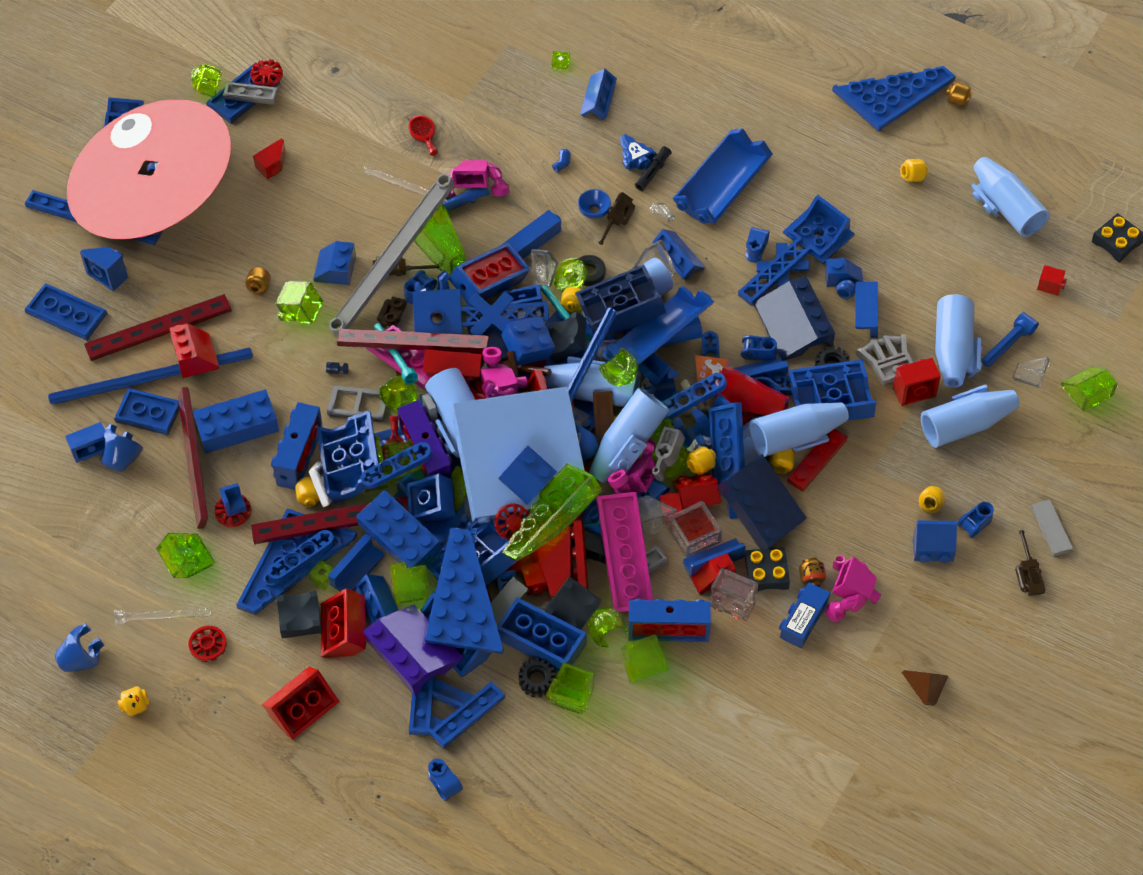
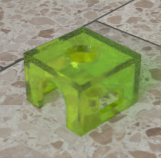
M320 560L308 573L309 580L325 590L329 580L328 575L334 568ZM321 569L326 571L324 575L318 574Z

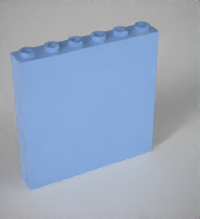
M568 387L453 403L450 409L472 522L478 521L479 524L490 522V519L495 518L501 507L510 503L522 505L529 513L536 512L539 515L547 513V510L555 509L556 512L563 511L569 506H574L575 509L582 508L590 501ZM527 445L557 471L528 505L498 479ZM513 507L507 508L509 514H512ZM518 508L516 515H518L521 508ZM504 512L501 513V515L505 518L508 516Z

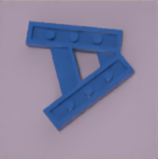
M434 675L423 684L416 697L412 693L409 735H430L444 749L503 701L505 694L491 681L473 695L434 679ZM433 698L453 706L457 710L444 720L432 716Z

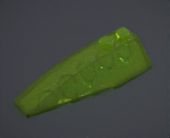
M567 463L540 491L538 495L540 497L536 504H532L529 509L531 511L527 518H523L520 523V530L513 534L504 548L503 554L518 561L560 534L602 492L595 476Z

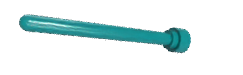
M542 285L541 291L563 319H568L570 314L547 285ZM585 334L584 351L587 350L593 338L591 335Z
M376 323L374 325L375 330L385 331L381 324ZM388 349L402 370L401 377L405 384H414L418 380L416 371L407 366L397 349Z

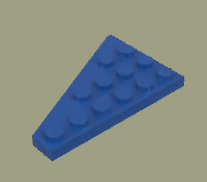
M940 66L934 69H924L923 72L918 73L911 71L899 73L898 75H888L884 79L875 80V78L859 82L853 81L849 82V85L837 86L836 84L833 86L832 91L871 126L880 131L954 82L956 76L945 66Z
M287 508L282 519L305 514ZM347 528L330 531L334 537V546L279 584L270 581L268 568L315 534L269 542L236 604L237 609L256 615L276 600V596L284 594L354 541L357 537V532ZM324 538L322 539V541H325V542H328V541H329L328 539H324ZM306 548L304 553L311 555L315 550L313 548ZM291 559L288 561V565L295 566L299 561ZM276 571L274 572V575H275V574H277L278 576L281 575L280 572H279V573L276 572Z
M450 528L425 642L503 654L504 649L470 530Z

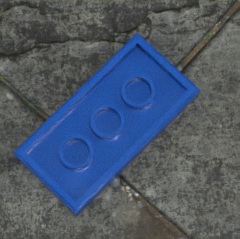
M253 65L232 82L256 85L250 75ZM279 82L278 84L274 85V86H271V87H275V88H276V87L280 84V82ZM225 87L206 102L208 107L217 112L219 116L230 124L256 104L253 102L224 99Z
M47 283L41 287L24 309L26 314L86 341L107 315V310Z
M738 402L709 408L711 449L716 454V464L712 469V476L718 481V485L745 466L742 404Z

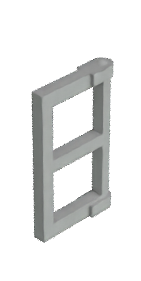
M333 385L327 407V415L351 417L363 413L359 412L362 397L366 395L382 397L378 414L371 413L372 419L383 421L389 391ZM338 392L357 394L353 411L334 409Z

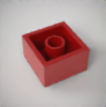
M933 358L920 359L917 362L902 364L896 368L893 390L901 406L937 396L941 375Z

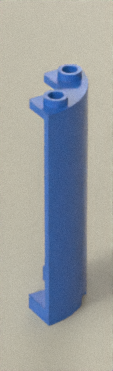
M743 128L731 130L673 197L677 208L703 224H715L773 153L764 140L752 142Z
M681 286L677 293L664 303L665 314L637 325L615 344L613 342L606 347L603 356L620 368L626 366L627 369H634L709 308L714 301L703 290H700L694 297L690 290Z

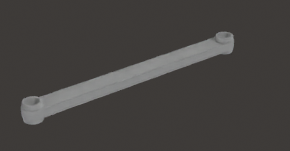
M448 174L438 176L436 182L337 315L330 321L329 328L335 336L338 337L340 329H349L448 194L453 191L454 181Z

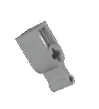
M665 426L655 449L658 461L652 469V473L657 481L662 482L665 479L664 474L667 467L675 464L685 440L680 430Z

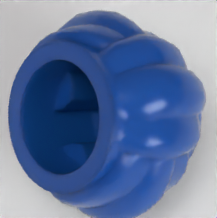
M847 279L840 281L836 286L837 294L843 299L853 297L855 295L854 282Z

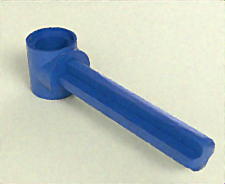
M1025 312L1019 314L1014 321V328L982 358L981 362L983 365L990 367L1021 336L1032 335L1037 329L1039 322Z

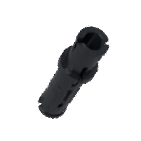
M663 146L659 153L651 159L650 165L635 183L636 189L644 191L658 170L663 168L664 162L672 154L668 147Z

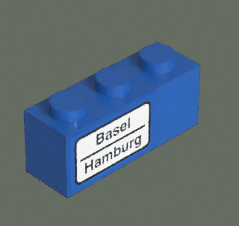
M809 582L805 588L802 587L797 596V603H792L789 608L788 614L790 615L787 619L784 618L779 626L781 630L780 638L802 649L829 602L830 592Z

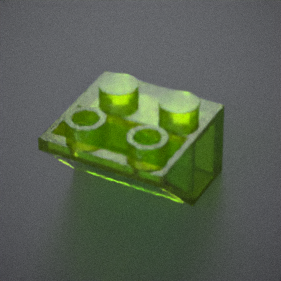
M168 533L156 548L173 578H190L215 564L210 552L206 549L198 534Z

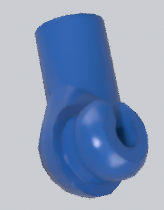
M561 149L559 151L560 160L552 164L555 172L562 170L570 164L571 153L568 149Z

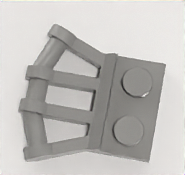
M884 335L881 339L870 340L866 346L856 350L858 358L864 359L873 367V371L878 376L882 385L894 382L897 367L902 364L913 363L907 352L906 335ZM893 344H900V354L897 353ZM884 345L891 357L886 358L880 346ZM871 350L876 353L878 361L869 354Z

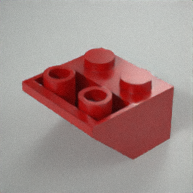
M709 472L690 477L682 475L678 476L676 480H672L675 493H679L683 511L721 503L720 492L717 487L718 481Z

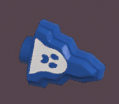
M627 134L620 136V143L623 149L622 156L624 158L622 163L625 168L629 170L636 168L639 170L646 169L650 165L651 159L657 155L654 149L647 147L644 143H637L633 137Z

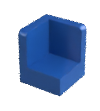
M238 483L220 488L227 516L247 511Z

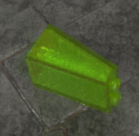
M442 203L414 242L435 265L439 264L441 272L445 270L451 276L456 266L466 262V257L454 226Z

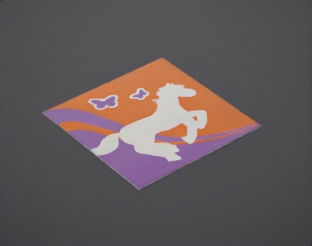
M695 355L697 382L714 373H719L724 367H730L729 359ZM716 380L717 386L720 385V381Z

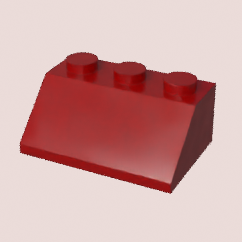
M188 323L169 328L182 378L220 369L209 333Z
M425 350L423 373H428V377H433L446 369L457 368L462 376H466L465 380L477 381V377L481 378V369L485 367L482 354Z
M346 588L321 603V657H349L366 649V638L363 633L366 627L365 595Z
M309 666L266 700L262 706L281 730L293 740L340 701L320 671Z

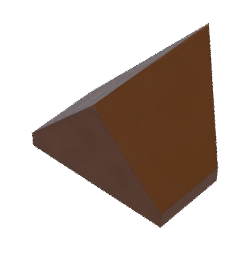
M908 670L902 672L924 705L934 706L937 703L948 675Z

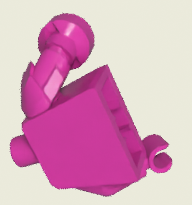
M465 160L450 171L449 176L454 181V188H487L489 178L494 180V184L491 186L492 195L505 196L510 193L509 184L502 180L501 170L497 166L488 163L487 160ZM454 190L448 194V196L451 195V198L456 197Z
M487 347L483 350L482 359L487 363V367H489V369H481V387L486 398L518 394L519 388H527L526 376L515 377L511 368L498 363L501 361V350L499 348Z
M649 438L646 442V450L643 451L641 458L636 459L627 473L624 470H619L609 476L608 482L614 488V492L617 494L647 492L655 478L652 473V469L656 466L652 458V452L656 446L655 441Z
M838 555L836 561H833V569L840 572L832 592L844 599L842 602L832 601L825 608L826 616L833 622L843 619L846 611L858 612L867 600L875 604L881 597V593L874 589L877 578L869 570L866 563L859 561L854 556L846 561L844 556Z

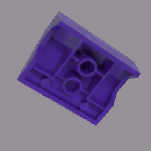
M413 604L378 619L366 628L363 633L367 643L416 697L425 682L436 674L447 673L461 662L463 657L452 646L425 642L429 620Z

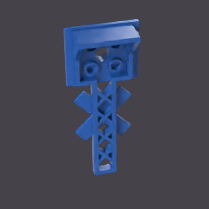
M815 196L809 208L783 231V234L793 240V242L789 246L787 243H776L777 257L772 261H756L758 274L738 291V296L752 306L756 300L760 299L776 283L780 287L789 282L790 271H809V259H804L808 254H811L824 264L827 259L831 258L855 236V233L850 230V218L821 196ZM799 245L804 250H796V247ZM788 256H794V259L788 260ZM761 279H769L767 284H759ZM756 290V294L753 297L746 294L747 291Z
M460 289L413 292L414 332L463 334L462 327L473 326L470 332L474 335H483L491 325H495L503 332L509 322L528 319L530 315L536 317L532 312L537 307H544L545 317H542L543 322L549 321L548 302L510 304L514 298L505 291L493 305H489L475 293L468 301L474 307H461ZM518 308H523L527 312L523 318L518 319L514 315ZM504 310L508 313L505 318L500 315ZM462 312H467L471 316L466 322H462ZM436 313L442 314V320L438 323L433 322V316ZM482 313L483 316L479 320L476 316Z

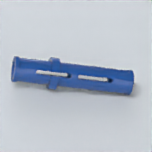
M488 188L468 189L465 193L444 201L437 211L442 215L445 213V209L449 212L469 202L474 203L476 199L489 195Z

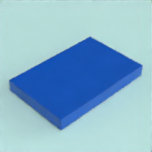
M128 388L114 420L117 423L168 435L179 413V402L175 399Z

